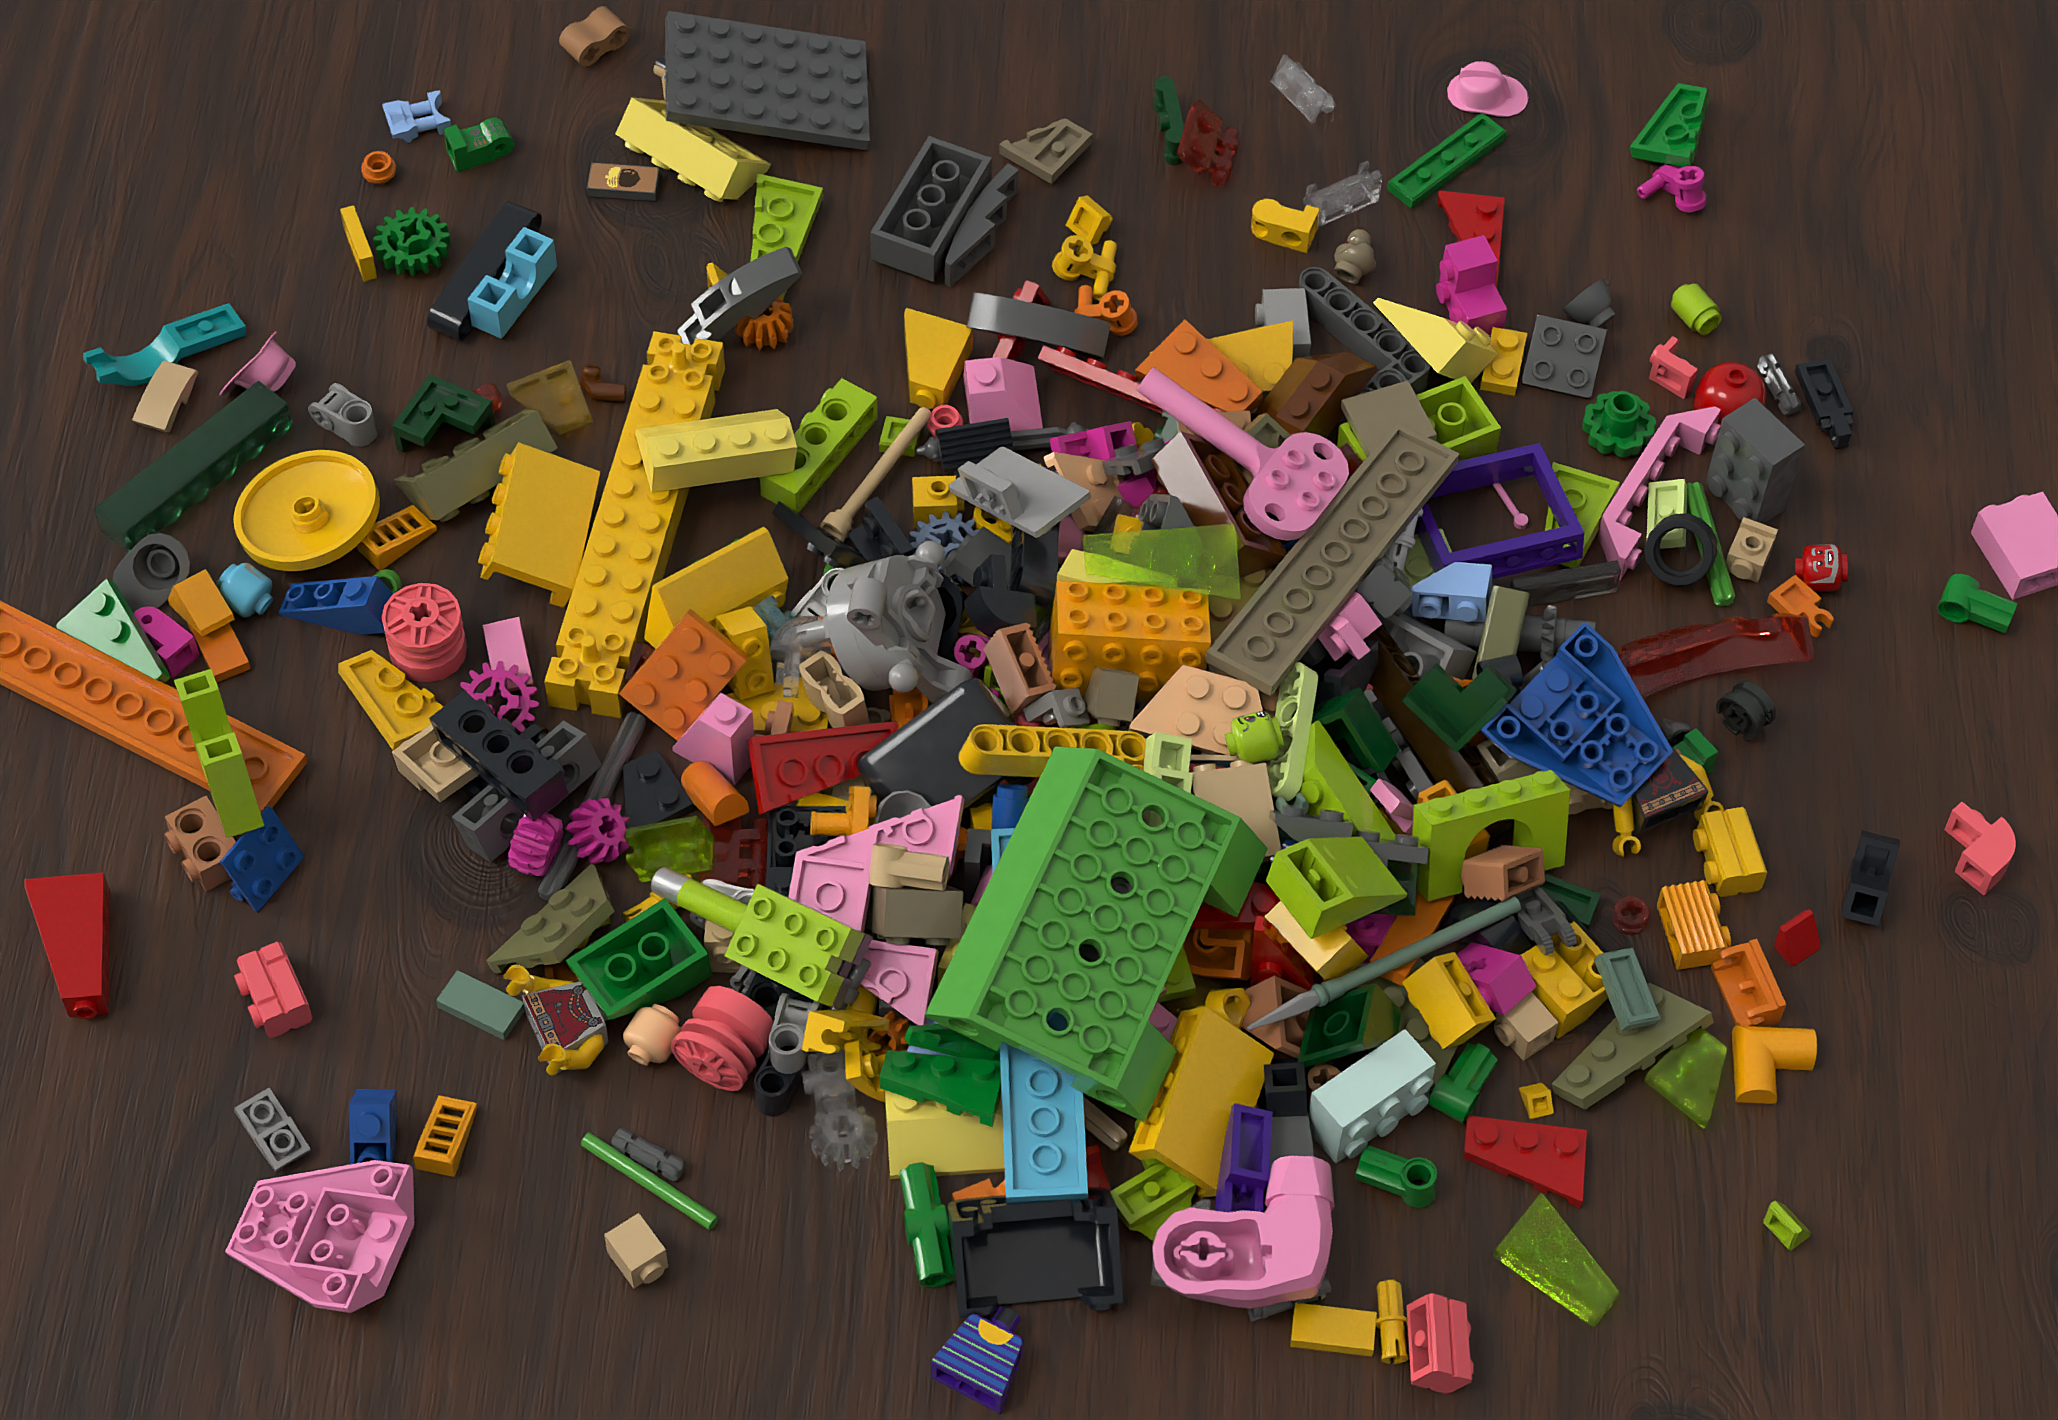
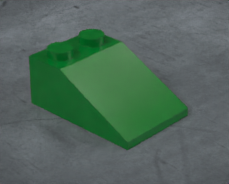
M665 898L566 960L567 965L609 1020L638 1011L643 1007H650L654 1004L679 997L712 976L707 951Z

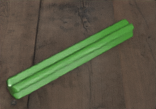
M1700 482L1687 483L1688 513L1703 519L1712 528L1717 539L1718 553L1713 566L1706 573L1714 603L1719 607L1729 606L1734 602L1735 593L1703 485ZM1695 535L1700 555L1702 557V544L1699 537Z

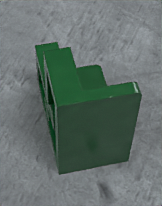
M429 374L392 425L397 450L404 453L412 442L425 447L443 422L474 435L480 427L485 429L492 428L496 425L492 400Z
M1436 663L1411 688L1402 701L1457 753L1508 703L1517 689L1491 664L1464 689Z
M1360 687L1314 706L1311 724L1319 720L1333 742L1345 738L1364 769L1372 766L1377 774L1385 771L1398 753L1399 748Z

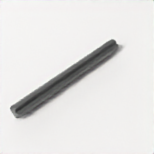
M630 712L626 715L583 802L589 799L610 798L623 773V765L628 763L646 727V718L642 714ZM568 831L538 888L539 897L543 900L549 901L554 893L564 889L580 858L577 857V845H567L570 839L573 838V834Z

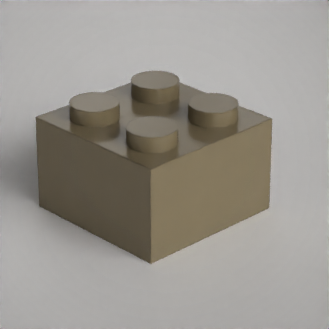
M947 884L944 891L904 885L903 888L872 885L866 917V928L877 933V938L886 939V943L910 944V938L925 940V944L948 945L949 938L961 939L963 891Z

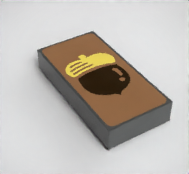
M591 162L587 183V196L656 201L660 168Z

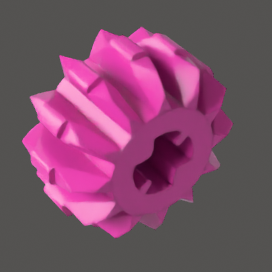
M601 798L599 800L589 799L581 803L579 808L569 814L572 822L568 824L565 830L573 834V838L570 839L567 845H577V857L584 858L587 856L590 864L609 863L617 859L619 854L629 848L626 839H629L633 832L625 828V824H627L631 817H621V805L614 804L611 806L608 798Z
M545 812L533 822L524 814L519 820L516 830H514L513 839L510 841L511 847L508 852L510 867L526 875L543 877L547 873L561 845V838L564 834L562 820Z

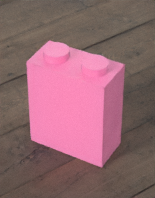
M2043 491L2030 496L2026 494L2021 495L2011 502L1998 506L1989 505L1978 512L1971 534L2012 600L2058 585V515Z

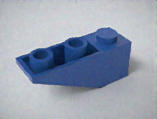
M378 576L292 583L278 613L283 617L359 635L385 633L382 614L384 605L393 593Z

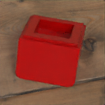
M1810 909L1803 911L1782 925L1774 942L1773 948L1791 966L1797 965L1820 948L1814 914Z

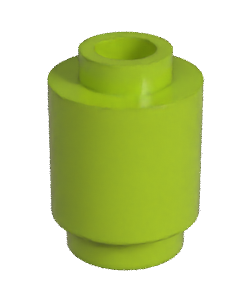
M1684 284L1674 292L1671 308L1693 332L1706 335L1720 324L1722 316L1719 313V307L1698 284Z

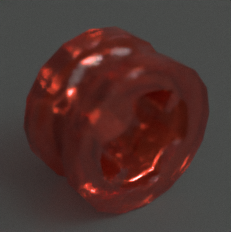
M1628 896L1621 898L1615 905L1612 922L1615 928L1625 935L1639 934L1647 924L1649 908L1643 900L1637 897ZM1625 911H1634L1633 916L1638 914L1637 919L1629 920V915L1624 917Z

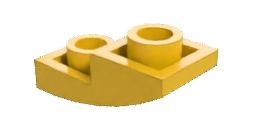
M859 1040L844 1044L846 1080L864 1094L885 1103V1090L880 1089V1073L886 1054L876 1056L874 1053H870Z

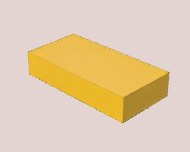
M354 205L342 208L340 211L344 231L364 282L376 279L377 274L373 255Z
M1295 1302L1290 1347L1372 1357L1377 1312Z

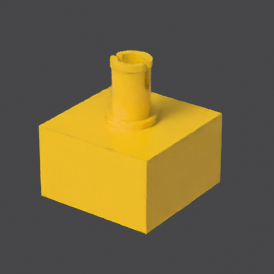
M1281 901L1264 916L1326 981L1335 977L1339 978L1354 971L1368 957L1360 946L1345 932L1348 929L1345 925L1310 939Z

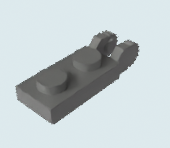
M1540 886L1515 896L1520 902L1521 911L1512 915L1521 925L1526 935L1531 940H1535L1538 949L1544 955L1554 952L1551 936L1558 932L1562 943L1567 947L1577 944L1574 930L1566 920L1564 912Z

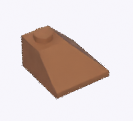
M1272 976L1246 989L1245 991L1251 1005L1243 1019L1242 1027L1247 1030V1026L1299 994L1308 992V990L1277 976ZM1309 1010L1302 1014L1247 1031L1274 1049L1298 1059ZM1332 1061V1062L1325 1063V1064H1331V1065L1334 1066L1333 1061Z

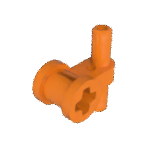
M1088 285L1079 287L1078 307L1074 310V313L1111 323L1110 332L1117 336L1127 335L1137 327L1138 316L1131 307V302L1124 292L1119 290L1110 291L1100 299L1099 304L1092 305V287ZM1119 320L1121 327L1118 326L1116 321Z

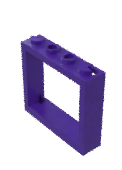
M1540 443L1458 461V464L1430 498L1534 475L1559 528L1449 553L1426 503L1422 507V516L1417 519L1415 531L1435 573L1454 562L1492 565V579L1583 558L1584 531Z

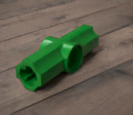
M924 1162L909 1164L908 1167L900 1170V1180L906 1208L904 1210V1221L909 1247L913 1246L917 1279H919L920 1286L930 1289L944 1287L947 1283L954 1281V1271L948 1245L950 1233L945 1205L940 1202L934 1165H928Z

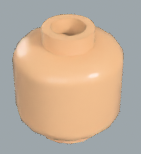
M654 1004L652 1007L640 1008L623 1033L624 1042L630 1048L627 1054L633 1060L645 1066L649 1062L663 1063L667 1061L672 1053L671 1042L681 1031L678 1025L680 1022L678 1016L658 1004Z

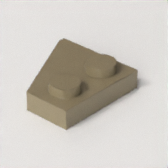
M1064 118L1051 123L1046 128H1037L1027 132V138L1012 144L1008 139L1002 141L999 144V154L1052 184L1092 144V133Z

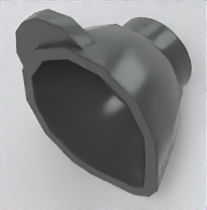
M1602 278L1586 288L1563 308L1564 312L1582 324L1598 328L1604 325L1616 315L1611 308L1610 280L1604 281Z

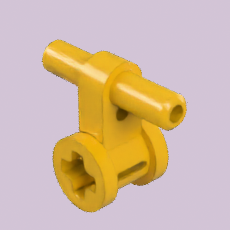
M1078 235L1069 236L1062 244L1061 252L1053 259V271L1058 277L1067 281L1076 280L1081 274L1095 279L1092 297L1100 300L1107 293L1109 282L1114 278L1116 270L1114 259L1117 244L1111 240L1105 241L1100 256L1093 253L1092 245L1084 237ZM1076 245H1078V248L1076 249V251H1075V253H1074V250H1073V249H1074V247H1075ZM1071 264L1072 268L1070 269V271H1067L1069 265Z

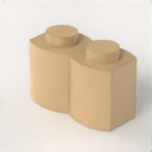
M820 650L799 664V670L809 701L817 709L827 714L828 721L833 728L870 724L861 688L851 678L842 674L841 667L834 657Z

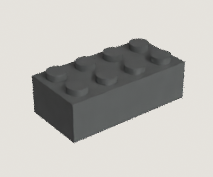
M928 136L870 232L871 260L934 282L945 264L954 235L967 211L991 181L992 158Z

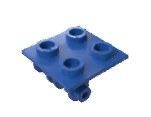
M269 805L261 812L264 826L243 833L220 860L221 865L233 880L231 883L233 888L230 890V894L238 901L246 898L250 906L257 913L305 857Z

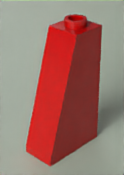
M104 872L25 879L24 886L68 1017L89 1019L96 1015L109 1014L110 889Z

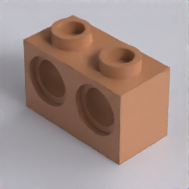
M207 796L165 816L169 829L168 832L164 833L165 839L174 854L181 852L185 860L181 863L192 882L199 880L205 892L231 879L221 865L220 860L236 841L233 837L226 838L219 815ZM199 829V831L195 833H189L192 830ZM217 857L213 861H206L209 858Z

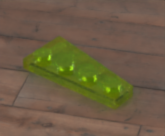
M1235 524L1083 535L1085 572L1088 575L1241 600Z

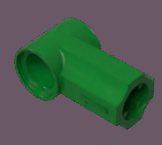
M1952 575L1937 607L1939 614L1951 622L1962 623L1969 619L2006 633L2018 603L1980 589L1981 586L1978 581L1969 575Z
M1468 1043L1449 1074H1443L1430 1095L1428 1105L1464 1124L1467 1115L1470 1116L1479 1099L1480 1090L1496 1067L1498 1059L1491 1053L1489 1048L1479 1043Z
M1368 1145L1359 1160L1355 1180L1399 1195L1404 1203L1410 1207L1423 1208L1431 1204L1435 1199L1437 1170L1434 1164L1426 1158L1416 1157L1408 1160ZM1418 1179L1423 1180L1427 1184L1416 1186L1410 1182Z

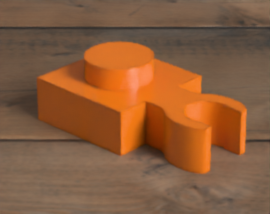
M1796 575L1769 593L1767 603L1792 625L1802 620L1806 624L1808 632L1814 637H1819L1822 627L1816 622H1822L1830 629L1834 620L1828 611L1818 608L1821 597Z

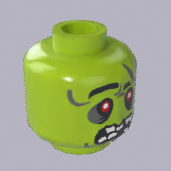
M1257 711L1233 718L1231 721V732L1224 734L1229 755H1238L1239 760H1244L1248 763L1257 764L1275 759L1278 756L1279 748L1284 747L1277 717L1270 718V715L1265 711Z

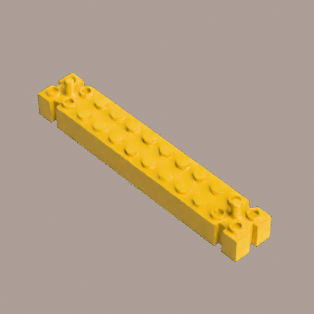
M653 332L647 351L648 365L643 364L556 642L558 658H551L544 681L548 706L577 711L581 703L591 705L592 714L620 719L622 717L626 699L619 695V693L635 673L644 643L652 586L663 579L690 488L686 487L651 493L636 437V429L711 418L715 405L714 390L719 391L725 371L722 342L695 338L694 343L690 345L682 343L680 335Z

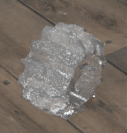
M847 1100L843 1104V1109H837L830 1103L827 1107L828 1114L817 1112L815 1116L816 1125L810 1128V1139L813 1141L812 1151L815 1155H822V1163L825 1166L836 1161L840 1172L847 1162H850L852 1166L858 1169L860 1157L870 1159L873 1155L872 1146H876L878 1143V1133L874 1131L876 1122L873 1116L865 1117L866 1110L863 1108V1105L855 1110H851L850 1103ZM847 1134V1137H840V1135Z

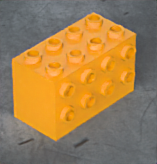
M1057 580L1048 638V671L1051 672L1049 676L1054 678L1052 683L1057 685L1055 690L1079 688L1083 699L1095 666L1132 671L1139 676L1135 703L1142 700L1148 704L1182 665L1206 671V652L1211 645L1207 589Z

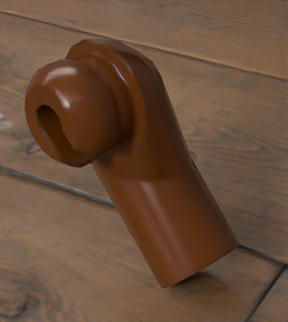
M586 364L582 367L580 384L592 398L604 401L625 402L626 384L606 383L600 376V367L595 364Z

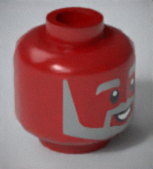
M1835 544L1807 545L1803 549L1802 558H1795V575L1803 580L1814 592L1838 591L1842 586V582H1848L1847 553H1841L1840 547Z

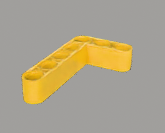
M982 724L972 729L959 752V761L966 771L977 775L1040 777L1054 747L1099 749L1138 769L1144 770L1146 739L1139 733L1132 731Z

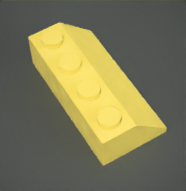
M632 97L615 133L626 140L625 146L640 154L647 153L652 156V163L663 169L670 170L671 168L679 173L678 179L692 186L698 184L705 189L704 194L707 197L718 202H723L724 199L738 200L757 182V173L764 175L771 165L710 127L666 121V103L663 100Z
M778 409L636 429V437L651 493L794 472L797 453L796 440L789 417Z
M885 1090L890 1179H900V1170L905 1169L909 1164L920 1162L934 1165L936 1176L1005 1172L1002 1092L993 1127L981 1124L980 1117L963 1112L961 1116L947 1112V1105L932 1100L921 1103Z

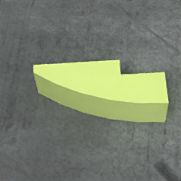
M1154 732L1146 738L1143 771L1191 793L1193 773H1189L1192 739ZM1154 811L1142 813L1143 821L1148 826L1159 827L1162 825V819L1158 813Z

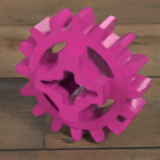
M498 661L495 670H491L487 663H483L484 673L480 675L471 670L469 673L473 679L472 683L461 682L460 686L475 700L483 699L492 709L494 716L499 720L507 718L513 711H521L517 719L511 723L521 733L526 730L523 725L526 720L529 722L536 721V718L530 714V709L539 708L540 703L531 700L530 696L536 694L538 689L537 687L526 686L531 678L527 673L521 677L517 676L519 669L517 665L514 664L509 671H506L504 662ZM491 679V686L483 693H475L482 683ZM507 679L518 685L523 696L512 695L507 690ZM500 690L501 696L508 700V703L500 707V712L497 715L495 708L489 704V699H495Z

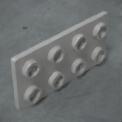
M1005 447L998 448L978 464L970 461L966 462L958 468L960 477L949 484L951 493L1036 538L1049 532L1054 525L1070 513L1077 511L1082 504L1091 498L1088 489Z

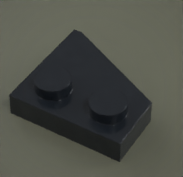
M657 749L623 765L626 817H631L626 824V828L633 832L630 838L627 839L630 844L694 812V803Z

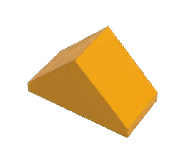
M206 569L172 587L168 597L169 605L202 637L235 620L232 611Z

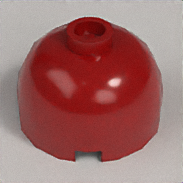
M1734 361L1722 362L1708 369L1701 377L1697 385L1693 405L1695 410L1714 406L1721 409L1717 423L1721 425L1722 419L1753 398H1756L1765 406L1767 392L1762 378L1754 369L1746 364Z

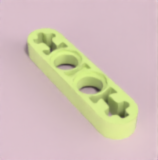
M1296 662L1291 672L1280 684L1275 717H1277L1284 747L1279 748L1278 756L1275 759L1268 760L1267 762L1271 795L1275 798L1282 796L1286 802L1295 797L1302 784L1318 684L1317 673L1300 662Z

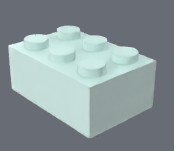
M1404 1029L1312 1092L1308 1112L1311 1136L1335 1164L1347 1156L1350 1159L1356 1157L1366 1148L1368 1141L1377 1135L1380 1137L1386 1136L1397 1126L1401 1118L1407 1114L1411 1116L1416 1115L1426 1107L1429 1101L1430 1088L1433 1084L1432 1079L1436 1063Z

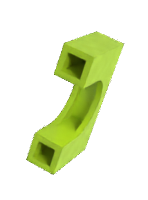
M212 669L174 680L226 838L243 835L245 832L263 827L264 823L236 735L231 730Z
M1552 770L1415 804L1413 809L1412 836L1419 837L1418 843L1425 845L1429 848L1427 864L1411 862L1410 882L1428 902L1462 893L1461 871L1469 844L1482 829L1504 819H1514L1513 846L1541 848L1543 850L1544 871L1564 866L1570 789Z

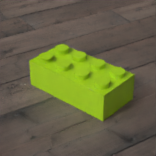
M1466 376L1416 395L1437 434L1436 442L1460 453L1458 461L1496 453L1501 427ZM1346 422L1339 427L1337 447L1342 451L1348 462L1349 471L1353 475L1367 457L1349 422Z

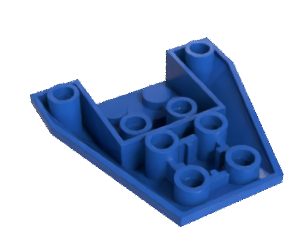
M1585 621L1559 647L1556 656L1510 704L1507 703L1481 729V732L1508 757L1539 771L1552 770L1563 782L1620 808L1673 753L1671 746L1615 649Z

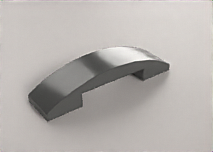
M974 292L966 328L997 335H1009L1053 346H1062L1076 353L1104 358L1111 323L1054 307Z

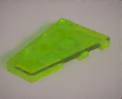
M1542 1192L1497 1246L1493 1257L1592 1327H1595L1617 1299L1619 1293L1618 1289Z

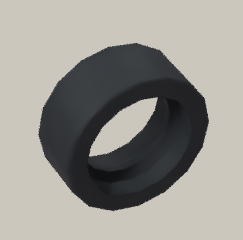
M1689 513L1673 514L1662 519L1649 533L1645 544V560L1651 572L1661 581L1673 586L1689 585L1699 581L1713 566L1718 553L1717 539L1712 528L1703 519ZM1674 529H1687L1699 537L1703 554L1695 567L1688 570H1676L1670 568L1663 561L1660 555V543L1667 532Z

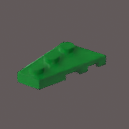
M1678 83L1630 145L1631 156L1633 158L1681 167L1692 166L1710 100L1708 88Z
M887 1050L880 1073V1089L921 1103L932 1100L947 1105V1112L961 1116L963 1112H967L980 1117L981 1124L993 1127L1002 1092L1000 1061Z

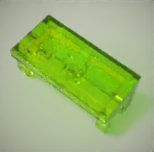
M697 816L626 829L625 839L634 849V853L626 854V859L631 868L639 875L638 879L641 882L651 881L655 873L663 867H669L683 875L712 869L714 836Z

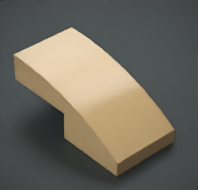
M163 361L151 378L132 421L137 425L169 434L180 404H187L198 371Z

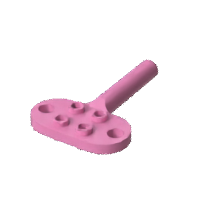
M1155 367L1148 372L1137 389V392L1252 473L1253 481L1243 498L1244 510L1250 521L1261 532L1273 538L1289 541L1300 539L1304 536L1346 483L1349 475L1346 458L1337 446L1320 435L1307 432L1296 433L1288 437L1278 448H1269ZM1314 452L1322 454L1326 460L1319 458ZM1266 512L1275 515L1279 521L1269 518Z

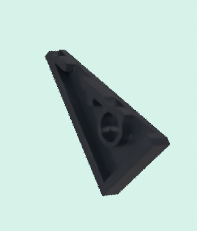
M779 501L774 508L772 514L806 539L805 547L821 556V559L832 567L842 568L843 565L852 567L871 562L861 557L862 554L828 531L819 526L818 528L814 527L803 518V515Z

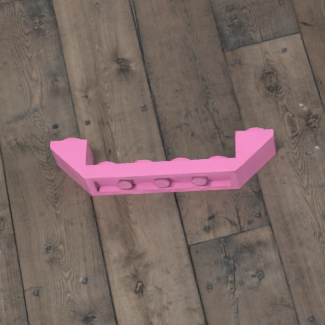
M1714 406L1666 416L1605 510L1601 519L1598 539L1615 578L1621 580L1628 568L1634 570L1643 550L1638 548L1642 534L1627 527L1633 515L1630 512L1633 506L1640 507L1649 490L1646 486L1650 480L1653 482L1658 480L1665 464L1662 461L1666 456L1672 457L1678 445L1700 455L1707 443L1711 445L1715 443L1721 426L1717 424L1721 409Z

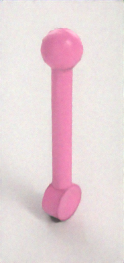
M1500 483L1492 484L1513 515V525L1517 529L1526 528L1528 517L1525 514L1519 513Z

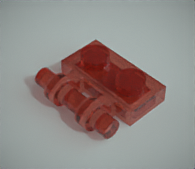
M1199 100L1190 105L1177 156L1198 175L1208 171L1212 173V183L1215 186L1221 187L1232 172L1233 164L1231 158L1232 155L1236 154L1239 140L1237 139L1238 130L1234 127H1227L1225 133L1220 130L1223 120L1204 102ZM1215 149L1219 151L1218 156L1214 153Z
M703 815L699 882L702 883L707 879H715L726 884L738 886L739 876L750 878V889L755 890L757 884L765 887L768 820L764 818L755 819L753 829H742V816L715 826ZM741 847H750L752 849L751 859H740Z

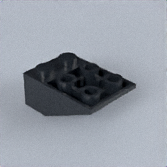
M781 806L769 811L767 888L787 897L789 896L796 852L812 846L824 845L829 840L840 837L827 835L811 836V812L846 813V806Z

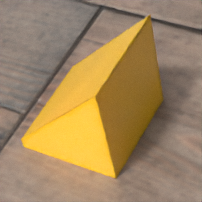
M1542 1082L1519 1088L1530 1119L1554 1114L1551 1090Z

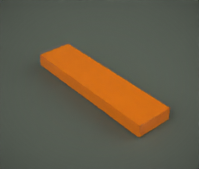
M1415 887L1369 963L1434 934L1458 894L1428 902ZM1420 958L1387 972L1380 977L1404 986L1402 981L1410 976Z

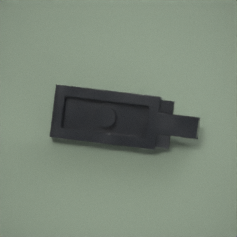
M1826 359L1797 364L1795 375L1817 426H1819L1821 432L1828 431L1829 439L1834 449L1849 447L1848 442L1850 436H1852L1850 427H1853L1852 415L1854 411L1832 360Z

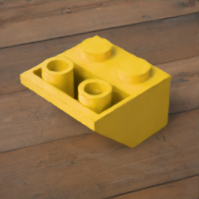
M1572 922L1570 925L1576 936V945L1567 947L1562 943L1558 932L1551 936L1554 946L1553 953L1544 955L1536 945L1521 954L1536 985L1531 992L1559 1022L1555 1034L1557 1038L1585 1022L1608 998L1601 980L1602 976L1599 975L1594 959L1603 952L1575 922Z

